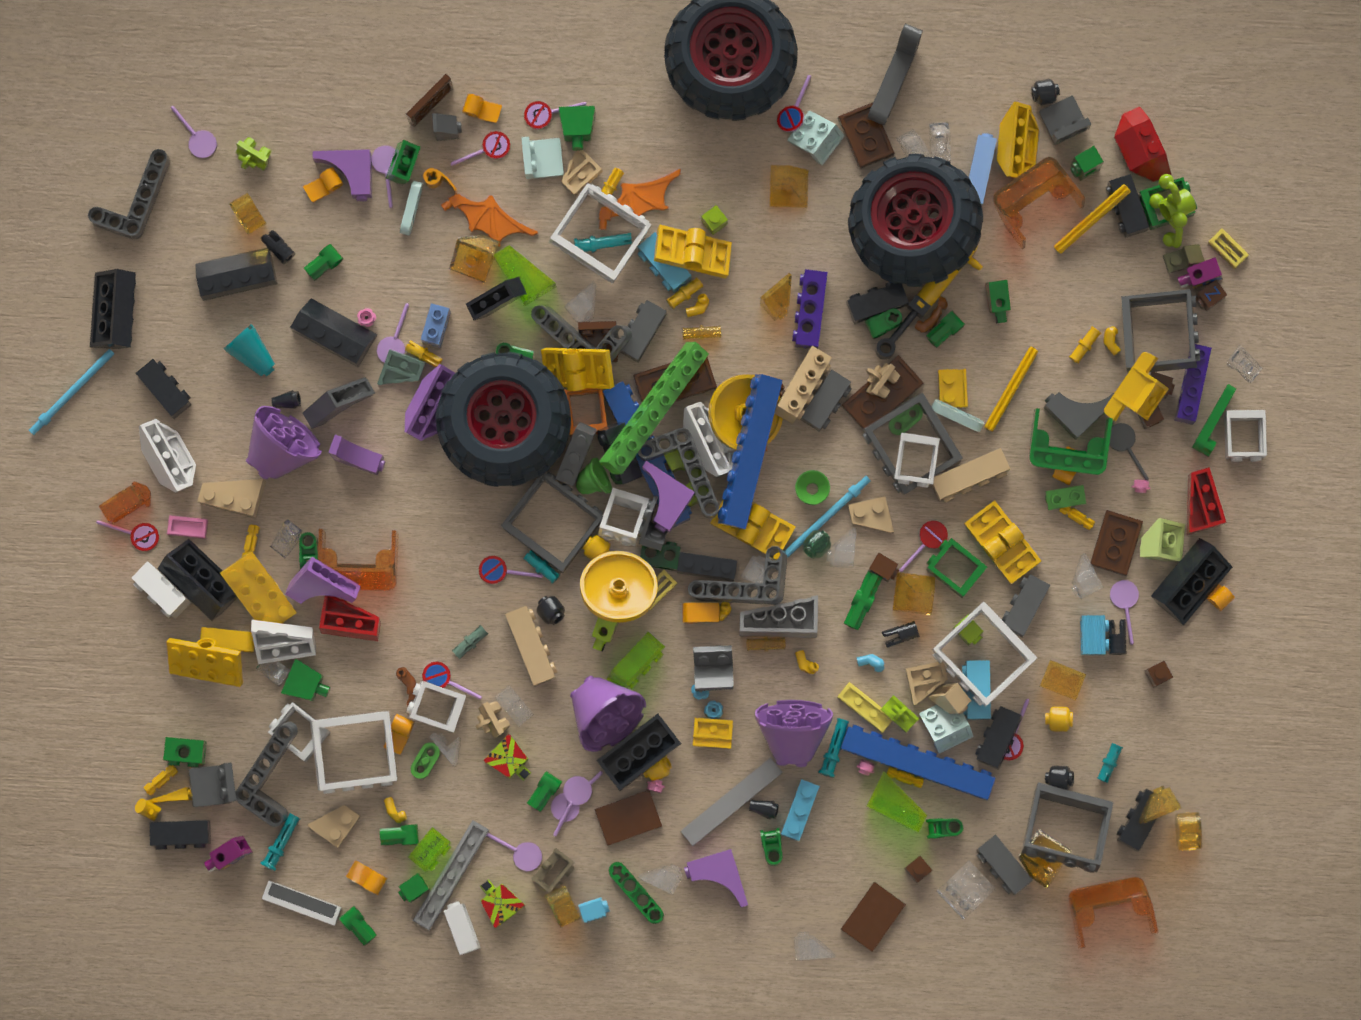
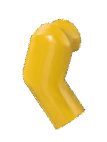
M700 294L697 297L698 300L695 306L685 308L687 318L703 314L709 305V298L706 294Z
M1112 326L1105 330L1103 343L1115 356L1121 349L1115 343L1118 330Z
M729 602L721 603L720 621H723L731 613L732 608Z
M804 650L795 652L800 670L808 674H815L819 670V665L816 662L813 663L806 660Z
M392 797L384 799L387 814L396 823L407 820L405 811L398 812L396 810Z

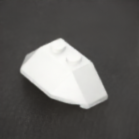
M698 402L684 408L683 428H686L691 433L704 469L718 477L729 473L732 469V456L735 450L724 445L715 436L709 422V408L705 407L702 402Z
M157 419L140 425L141 451L158 482L175 493L193 485L196 464L179 433L169 426L160 423Z

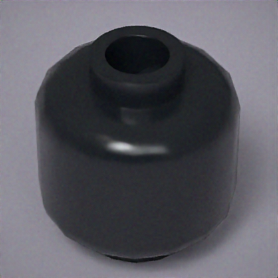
M1052 79L1036 81L1034 87H1031L1033 101L1039 105L1055 103L1057 95H1060L1059 85L1054 84Z
M544 596L538 601L537 614L546 624L555 625L564 618L565 607L555 596Z
M1052 766L1049 772L1045 773V783L1069 790L1074 785V772L1068 766Z

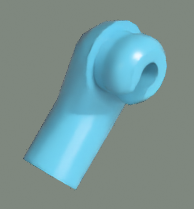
M874 654L856 657L858 667L870 664L876 672L884 670L885 663L883 659Z

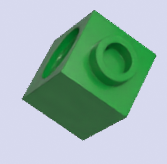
M419 873L398 886L400 888L399 895L404 902L408 900L409 903L430 890Z

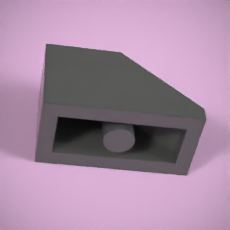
M432 114L433 130L437 141L459 139V133H462L461 121L458 122L456 116Z

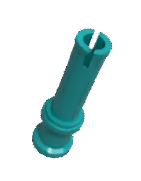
M631 232L595 238V236L579 240L574 238V245L584 252L591 251L592 253H595L597 249L632 244Z
M837 718L828 752L823 755L824 761L821 769L818 771L819 774L831 778L835 777L834 771L836 764L840 761L838 755L849 721Z
M289 813L273 846L268 847L269 851L264 861H261L260 864L276 871L275 867L280 857L284 856L283 850L300 820L299 817Z

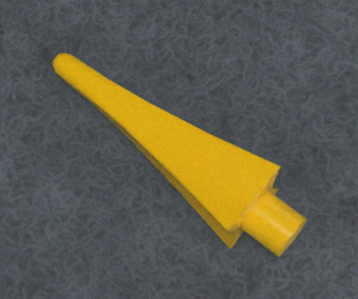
M184 787L147 801L159 803L192 800L190 787Z

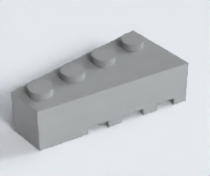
M818 595L807 599L794 600L789 603H780L771 607L740 612V636L817 638Z

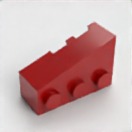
M1210 467L1191 472L1188 475L1187 535L1222 526L1226 523Z
M334 596L324 597L319 625L321 634L378 642L381 627L380 617L360 607H356L343 599Z

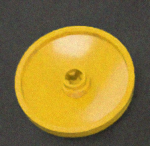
M737 375L725 380L718 386L710 400L708 413L711 428L715 436L724 445L734 450L737 449L738 444L736 440L742 429L741 419L747 409L746 400L750 396L752 389L750 388V383L755 375ZM775 413L767 445L776 437L782 425L783 418Z
M611 551L595 557L585 567L580 580V594L586 607L597 617L610 622L622 623L640 618L650 610L657 596L658 583L654 570L643 558L630 552Z

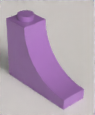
M370 149L313 151L315 163L330 165L338 169L347 178L353 199H356V201H367V198H372Z
M338 435L334 436L328 452L337 462L378 475L379 471H383L386 462L383 460V455L353 444Z
M646 461L642 470L653 479L659 492V508L653 520V523L656 524L654 527L663 533L665 531L670 533L694 497L695 492Z
M311 557L290 581L285 595L300 604L309 598L323 595L339 597L353 603L361 586Z
M731 849L687 862L688 867H684L687 879L691 878L692 882L709 880L722 884L734 894L740 907L748 906Z

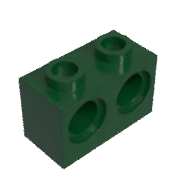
M667 541L666 544H663L661 551L656 550V555L653 558H649L645 552L650 547L642 545L640 557L652 568L677 571L681 547L677 546L678 543ZM667 551L675 553L676 556L673 560L665 559L664 555Z

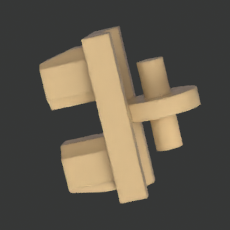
M885 363L883 367L876 365L874 370L868 368L866 372L870 376L867 381L871 384L866 392L886 398L890 390L884 386V383L888 380L894 384L900 377L894 370L895 366Z
M497 701L490 704L486 702L478 708L481 715L477 716L480 722L475 726L477 730L483 728L485 734L491 731L495 739L510 727L506 717L499 721L497 720L495 714L502 711Z

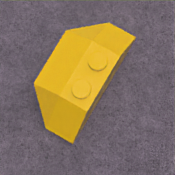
M1013 102L1000 123L997 162L1007 177L1024 180L1036 166L1039 128L1031 112V106L1019 102Z

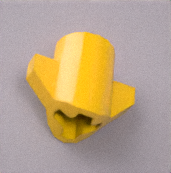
M142 798L137 801L135 811L155 821L161 811V807Z

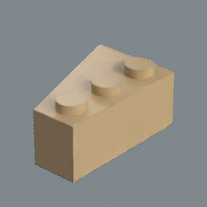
M264 479L202 483L197 502L201 505L256 519L266 481Z

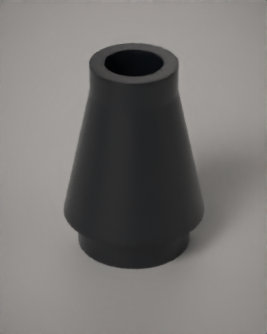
M294 390L272 397L271 402L275 408L296 409L298 406H301V397L298 391L294 392Z
M751 800L749 811L769 820L771 818L776 819L779 804L775 803V801Z

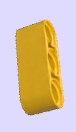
M201 627L200 639L211 638L215 640L216 647L254 653L255 646L252 632Z

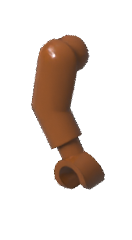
M940 296L938 306L933 310L931 316L924 322L921 320L916 322L915 329L917 331L925 333L937 324L942 315V309L945 310L948 307L946 298Z
M400 667L396 671V676L407 687V695H409L408 706L410 701L415 698L413 690L416 680L405 667Z

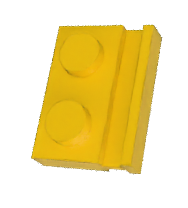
M966 369L938 370L939 400L955 408H967Z
M695 718L693 746L731 749L733 720Z

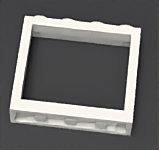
M587 183L551 236L549 243L613 284L649 231L651 224L644 216H638L633 213L631 207L618 203L614 196L601 192L602 189L599 186L596 187L593 184ZM587 195L641 229L614 271L560 236Z
M985 602L980 604L932 649L934 652L932 656L939 663L943 662L947 666L946 671L953 678L956 676L961 681L959 684L966 692L969 690L974 695L972 698L979 706L983 704L985 707L1037 659L1030 649ZM980 613L1026 660L987 698L941 651Z
M389 711L310 721L318 790H323V794L334 793L337 788H342L343 791L354 790V786L362 785V789L373 788L375 783H381V786L393 785L392 781H397ZM383 720L389 775L325 784L319 728Z

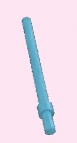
M108 349L45 414L42 413L38 417L39 420L29 431L35 435L44 425L47 426L52 421L51 418L114 353Z
M865 476L856 485L853 484L838 502L784 550L787 558L853 497L856 498L871 480Z

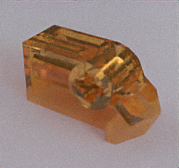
M134 481L131 483L133 486L125 488L99 505L108 522L113 525L144 504L147 508L150 507L151 492L146 485Z

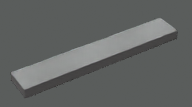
M770 757L682 829V834L694 846L783 772Z
M472 820L413 919L414 922L430 931L481 846L489 829Z

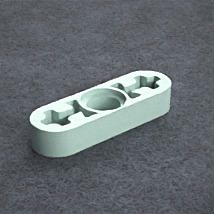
M412 182L400 227V234L408 236L411 234L423 188V183Z
M935 399L931 406L934 412L974 431L980 432L985 424L981 419L943 401Z

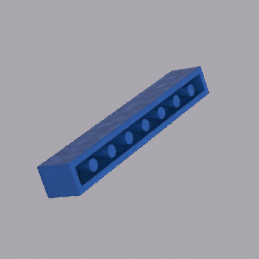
M755 374V377L751 380L750 388L752 389L750 396L746 400V413L741 419L742 429L741 433L737 436L736 443L738 445L732 456L733 465L727 476V489L724 490L722 496L724 500L723 506L718 512L719 524L737 529H746L783 381L781 379L763 374Z
M622 381L611 389L603 390V395L617 423H625L626 425L639 407L638 402H633L631 398L633 392L629 384L625 386ZM654 435L651 437L649 436V438L646 441L655 438ZM644 447L641 453L644 456H649L652 453V449ZM637 453L636 458L640 470L653 497L658 496L657 505L659 507L657 486L653 479L642 470L646 461L640 459ZM664 456L648 461L675 479L671 469L667 470L664 465L667 463ZM689 506L686 507L673 528L690 520L689 515L692 512Z
M848 726L840 750L905 771L986 801L989 799L995 777H992L991 772L982 769L981 772L973 770L974 766L963 763L961 766L955 764L956 760L949 757H944L943 760L937 757V753L926 750V753L918 751L919 747L908 744L906 747L900 745L901 741L890 737L889 740L881 738L882 734L871 731V734L863 732L864 728L860 726Z

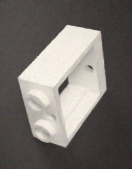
M1265 410L1226 411L1224 413L1226 459H1231V462L1243 461L1242 459H1250L1251 462L1262 461V458L1267 456ZM1231 421H1258L1259 452H1232Z
M901 433L894 479H898V483L909 485L910 481L917 482V486L928 488L929 484L933 485L940 438ZM905 442L933 446L929 479L900 475Z
M613 488L598 535L606 540L618 541L625 546H635L638 539V531L640 525H642L643 514L650 499ZM613 504L640 511L633 533L606 525Z
M420 681V684L416 683L413 690V695H415L414 701L409 703L406 713H409L408 718L454 733L466 696L425 681ZM425 688L455 697L446 725L416 715Z
M292 702L285 705L281 711L282 716L278 720L274 719L269 725L270 730L268 733L273 735L276 729L284 724L295 710L309 722L315 719ZM325 727L319 728L320 743L330 733ZM312 740L302 752L292 744L288 748L305 762L314 753Z
M454 902L447 905L448 909L444 910L459 954L464 955L480 949L481 947L465 904Z

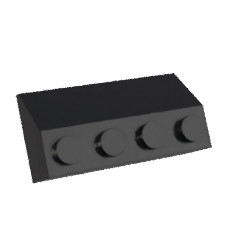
M268 248L195 264L197 284L203 301L278 284L271 251Z
M121 269L95 272L90 335L91 348L124 349L131 347L136 272Z
M312 298L298 312L290 326L291 330L358 368L377 336L376 333Z
M1199 538L1151 597L1162 609L1182 625H1185L1232 569V566L1214 545Z
M190 539L169 552L157 568L211 621L220 616L238 598L220 574L223 570Z
M656 714L596 761L618 790L621 791L680 746L681 742L662 717Z

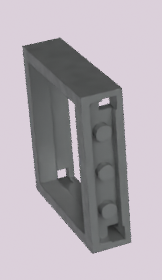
M1191 289L1121 296L1127 372L1135 364L1132 308L1186 302L1190 358L1157 361L1150 372L1197 368V361H1200V350H1196V343H1199L1198 331L1195 332L1194 325H1198L1197 313H1193V307H1196V296H1192Z
M923 393L916 395L862 429L864 432L862 435L866 443H871L874 448L872 453L878 461L881 459L884 464L882 467L887 477H892L894 483H892L893 487L898 493L901 492L902 495L918 487L917 482H912L906 486L905 484L898 483V479H894L896 469L874 435L873 430L918 403L951 457L935 468L934 476L963 459ZM930 472L926 473L920 478L929 479Z
M547 472V474L544 473L537 477L502 523L501 527L561 573H564L586 544L589 537L593 535L601 524L603 512L596 506L590 507L586 504L588 502L587 499L580 494L578 496L574 495L571 492L573 490L565 483L559 484L555 479L556 476ZM544 481L596 519L564 562H561L512 525Z
M1038 783L1034 791L1021 853L1031 858L1040 857L1051 863H1063L1070 868H1082L1090 873L1098 872L1102 862L1114 802ZM1040 798L1103 814L1094 860L1030 844Z

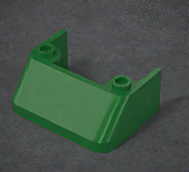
M1034 409L1029 449V460L1032 465L1041 468L1099 475L1105 471L1113 418L1106 419L1104 438L1094 437L1090 439L1086 451L1049 446L1048 433L1037 429L1040 409Z

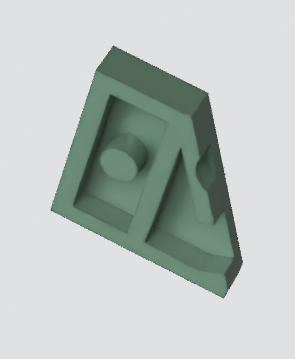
M389 349L377 384L419 381L426 362Z

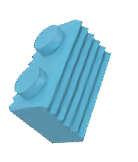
M1082 615L1080 617L1081 655H1105L1106 651H1109V639H1105V632L1109 631V621L1105 620V615Z
M601 897L579 904V909L585 923L603 918V916L606 917L607 912H610L607 900L603 901Z

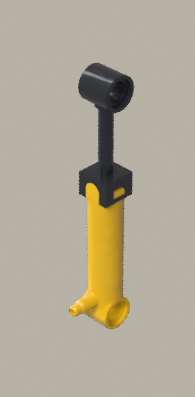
M976 248L969 256L967 263L980 271L983 266L972 257L977 250ZM956 269L947 275L948 279L935 284V281L923 286L907 306V309L911 312L891 337L883 338L878 342L875 352L880 359L888 360L893 356L896 341L916 316L921 320L924 318L961 269L959 271ZM882 345H888L891 351L889 353H883L880 347Z

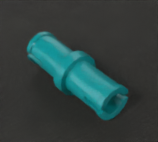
M532 550L523 558L536 569L535 572L541 573L552 584L559 578L560 574L551 568L546 560L543 561Z
M1111 743L1106 759L1102 761L1103 766L1097 779L1109 783L1113 769L1118 765L1116 762L1123 747Z

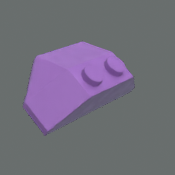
M439 364L422 379L405 412L404 432L420 441L438 434L436 409L445 384L452 378L455 372Z

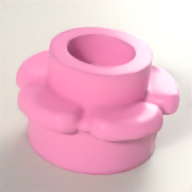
M365 308L358 312V323L361 326L370 327L373 325L376 315L371 309Z
M1136 479L1134 480V485L1131 486L1135 488V492L1146 493L1151 488L1147 480Z
M861 760L857 764V767L860 768L859 772L869 776L870 773L875 772V764L872 762Z
M660 780L647 781V789L654 792L662 793V789L665 786L662 785L663 781Z

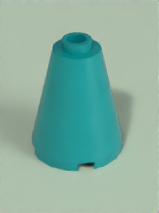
M252 324L223 348L228 354L259 376L265 375L267 377L275 370L273 368L275 363Z

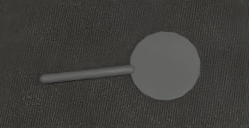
M1125 423L1113 425L1109 445L1117 451L1127 450L1145 480H1149L1131 450L1136 438L1134 430Z

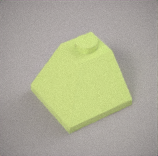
M1158 518L1141 538L1140 557L1180 562L1183 556L1185 524Z

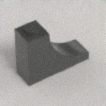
M364 377L326 391L303 412V415L311 429L326 424L333 417L354 404L372 397L375 391L367 378Z
M1060 392L1056 395L1052 393L1045 400L1047 404H1045L1044 409L1077 440L1105 413L1104 408L1114 393L1094 403L1075 402L1066 398Z

